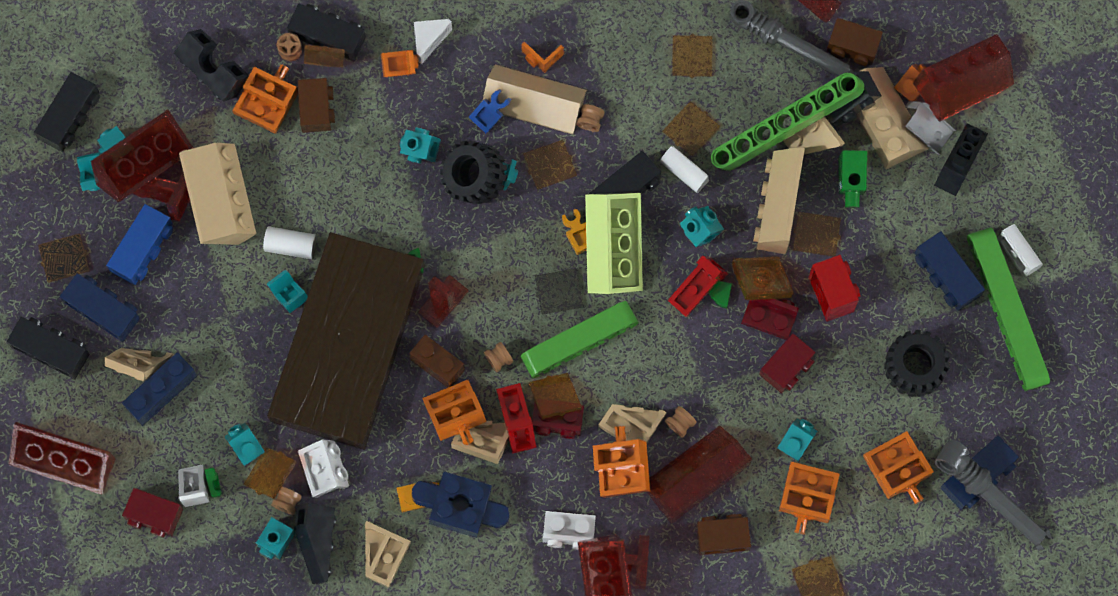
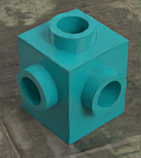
M415 127V131L406 130L405 135L402 136L400 141V153L407 155V160L419 164L422 163V160L435 162L441 139L430 136L429 131Z
M709 206L702 208L693 207L686 212V218L680 223L685 235L692 241L695 247L710 243L724 230L716 214Z

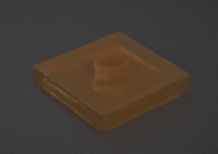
M779 257L733 259L731 265L745 300L792 297L793 290Z

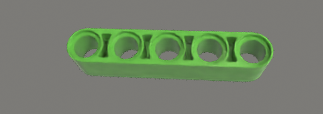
M623 301L524 352L520 357L531 377L537 378L539 373L543 372L545 374L560 366L561 362H568L583 354L582 351H589L605 343V339L608 338L610 340L626 332V328H634L639 322L627 301Z

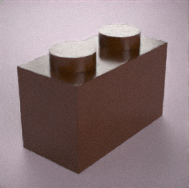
M837 18L827 51L831 52V55L836 58L842 59L847 57L853 59L858 65H872L883 32Z
M327 78L298 80L302 133L331 131V123H335L334 108L330 109L329 101L334 100L333 86L328 85Z
M424 335L409 353L411 361L447 388L453 386L465 371L463 362L427 335Z
M731 514L726 516L727 519L717 520L716 516L701 518L702 521H698L696 525L699 555L750 551L751 541L748 517H742L741 514Z

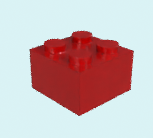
M841 255L813 264L808 277L826 322L853 313L860 297L857 284H852L849 277L851 275L850 266L847 261H843Z

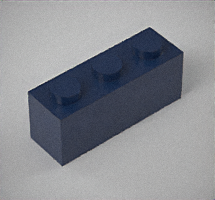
M941 231L916 248L915 261L922 269L926 268L930 274L929 279L936 288H941L945 294L944 299L951 308L955 307L957 311H960L982 296L985 291L984 287Z
M77 273L59 297L63 303L123 342L140 320L136 313L138 309L127 301L124 304L116 299L118 296L108 288H105L103 291L97 287L98 282L90 276L85 275V277H82Z
M177 352L130 394L122 404L143 426L197 377V374Z
M997 435L972 459L982 468L989 469L992 483L997 485L999 482L996 478L1002 473L1005 476L1011 473L1017 467L1014 462L1019 457ZM954 475L943 483L940 488L960 510L965 506L970 509L980 500L977 495L973 493L968 494L963 483L956 479Z

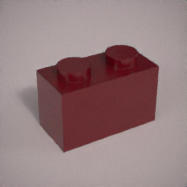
M792 334L761 368L759 375L781 394L785 389L791 391L798 383L799 379L796 377L801 371L807 373L814 365L815 361L812 359L816 352L796 335Z
M133 487L122 516L125 520H128L127 525L141 530L142 526L151 529L150 533L155 536L164 538L166 534L172 537L183 508L180 504Z

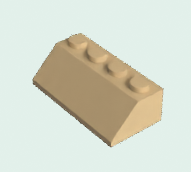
M884 67L861 70L869 71L882 96L874 101L876 104L865 111L862 110L856 115L885 169L891 168L928 150L929 147L905 127L912 117L907 108H905L897 90L894 89V85Z
M212 143L180 152V160L200 244L239 245L256 235L235 144Z
M805 148L777 150L773 152L772 159L767 158L765 173H769L768 182L763 181L761 192L762 196H766L765 203L759 204L757 218L762 219L761 227L755 228L753 241L758 242V250L786 254L790 241Z

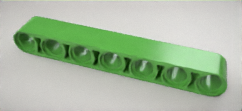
M844 73L717 147L711 154L712 163L714 166L725 171L736 169L859 97L864 91L863 81L852 73ZM850 80H854L855 87L851 91H847V83ZM833 92V100L826 104V95ZM811 104L813 110L810 115L805 116L804 109L807 105ZM787 117H791V125L788 128H784V120ZM766 129H770V137L767 140H763V132ZM749 141L750 147L748 151L743 153L742 145L744 142ZM728 153L729 160L723 165L721 158L724 154Z
M990 227L968 234V245L972 246L971 253L976 266L980 267V277L985 290L988 289L989 291L987 295L993 311L997 312L998 316L996 319L1002 335L1006 336L1004 340L1011 358L1014 357L1015 362L1013 364L1019 380L1023 381V390L1028 391L1049 384L1050 378L993 228Z

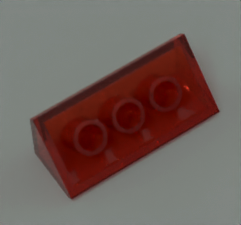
M168 109L91 161L96 185L117 202L122 201L180 161V152L193 149L192 144Z
M14 423L8 465L101 495L103 494L115 462V457L111 452L25 424Z
M614 534L577 542L585 596H632L625 545L622 538Z

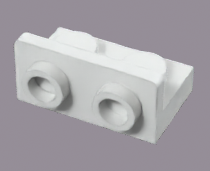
M322 439L298 450L312 497L318 498L338 488L345 489L349 487L348 473L342 465L340 459L341 452L335 441Z
M546 511L543 542H547V546L553 548H562L563 544L573 545L572 548L576 550H587L588 546L593 547L596 516Z

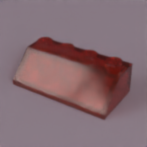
M996 34L923 69L913 84L925 102L930 105L929 108L937 120L941 122L1013 86L1011 55Z
M718 426L649 478L650 491L647 494L672 524L750 466L752 458L737 439L721 426Z

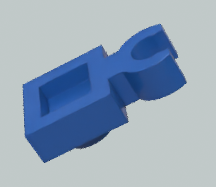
M500 89L492 94L491 102L484 99L469 116L485 133H488L503 116L499 109L508 106L511 102L510 98L506 99L504 103L498 100V95L502 92Z

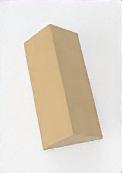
M494 65L487 77L483 100L487 99L491 102L492 94L500 89L502 91L498 95L500 102L504 103L506 99H511L508 106L499 109L503 115L574 134L587 90Z

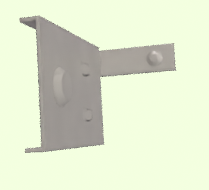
M909 101L905 108L917 110L905 127L932 151L940 155L938 151L956 130L933 111L928 103Z

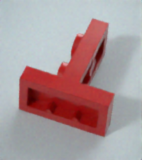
M702 255L696 262L698 266L667 300L685 317L689 316L719 280H723L729 274L711 257Z
M518 383L496 389L512 454L537 448L533 424L528 413L521 384Z

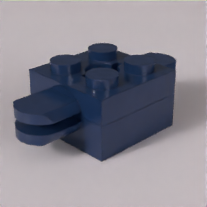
M443 472L440 485L418 481L412 488L413 502L432 509L429 524L477 538L481 524L502 528L509 520L508 507L489 500L492 485Z

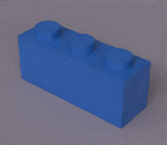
M144 204L106 266L109 271L133 285H136L138 280L142 281L148 272L147 265L151 259L155 260L160 253V244L164 239L167 240L173 232L171 218Z

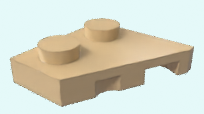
M813 108L805 116L810 115ZM826 117L821 118L784 140L789 149L805 148L804 154L831 149L845 144Z
M119 348L105 357V366L114 369L116 372L132 376L137 380L145 381L174 354L166 352L164 357L152 356V351Z
M612 404L598 427L616 438L614 427L625 426L626 441L640 439L648 442L667 412L664 410H644V408L640 407L628 408L623 405Z
M487 421L469 430L473 438L471 444L467 436L468 445L463 444L460 434L454 436L451 443L452 449L496 464L499 463L509 441L505 423L492 424V421Z
M366 521V578L389 588L411 541Z

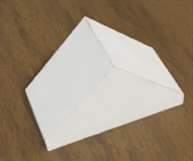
M449 19L414 22L416 51L420 64L430 56L452 31V23Z
M203 465L178 469L179 498L184 507L210 502Z

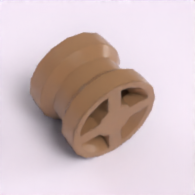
M285 33L277 40V49L282 59L291 62L301 56L302 47L300 39L295 34Z
M582 105L580 110L582 115L578 118L576 125L581 129L598 132L601 126L599 123L600 119L604 117L605 112L593 105Z
M502 342L497 343L494 349L484 351L487 361L496 373L501 371L502 366L505 364L510 365L513 363L511 355Z
M680 406L675 409V414L672 417H668L665 420L668 427L682 438L687 434V429L694 427L697 423L693 416Z
M279 486L277 499L273 500L271 506L287 514L294 515L296 512L295 505L297 502H300L302 496L295 491Z

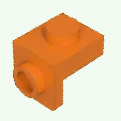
M413 50L381 53L384 77L416 74L415 69H418L419 65L417 54H413Z
M917 64L911 65L894 89L909 101H915L927 85L934 80L930 75L932 72L923 64L919 66Z

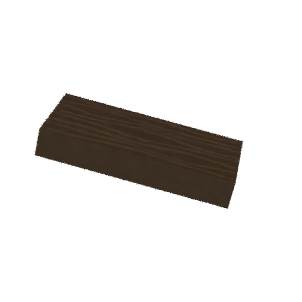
M332 232L329 233L267 415L270 422L365 450L423 274L421 270L422 267L423 271L425 268L424 259Z

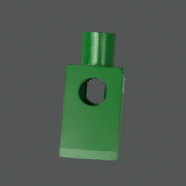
M843 150L838 157L839 195H845V208H859L860 195L866 192L867 151ZM849 178L854 179L856 181V185H851L849 183Z

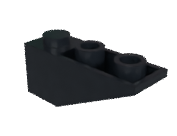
M966 123L934 186L956 196L988 133Z
M308 502L297 505L294 531L312 584L317 585L327 583L331 574L329 563L330 554L334 546L332 534L336 524V516L334 515L335 507Z

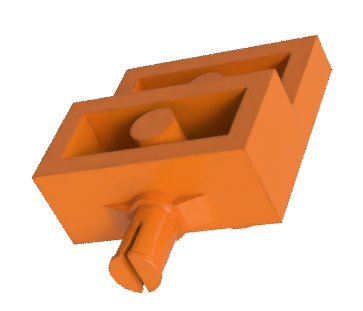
M280 64L275 76L254 67L243 85L244 91L232 110L233 114L276 134L298 95L296 86L283 81L289 68Z
M469 380L422 398L440 441L460 434L464 445H468L466 436L471 444L473 438L469 430L487 422Z
M625 426L614 427L616 442L593 446L594 471L599 472L600 497L605 498L649 492L647 442L640 439L626 441Z
M908 431L863 455L887 499L899 493L908 492L914 504L924 500L917 489V485L932 476L934 471L922 451H919Z
M790 462L779 511L792 514L798 518L794 530L795 533H799L802 524L800 534L804 535L807 521L829 522L839 473Z

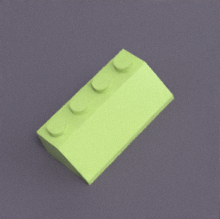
M641 193L586 194L588 293L613 294L643 291Z

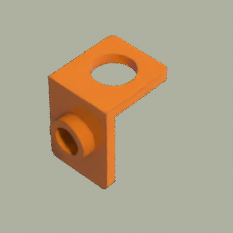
M526 42L521 44L522 52L526 55L525 59L532 67L538 66L544 73L564 55V47L560 45L544 60Z

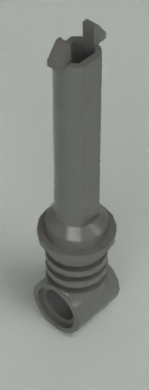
M738 0L732 5L730 10L732 24L740 29H750V33L755 31L754 35L756 36L760 34L764 44L778 43L837 77L844 73H854L849 69L850 65L785 30L784 24L780 22V18L771 17L768 19L769 15L763 16L764 13L761 11L758 13L759 10L746 0ZM740 10H745L749 15L747 18L740 19L736 16V13Z
M948 440L935 460L936 466L946 474L954 475L956 479L963 483L968 494L973 493L974 495L982 496L1035 545L1033 547L1034 550H1044L1045 548L1040 543L1044 538L1051 539L1050 530H1043L993 484L989 469L982 468L970 458L969 450L962 443Z

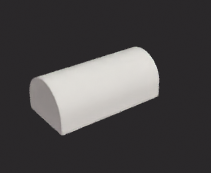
M671 146L660 160V163L696 193L700 192L709 182L708 175L674 146Z
M1015 224L1004 229L997 237L998 242L1023 277H1027L1043 265Z
M268 226L265 232L263 248L265 252L312 259L317 235Z

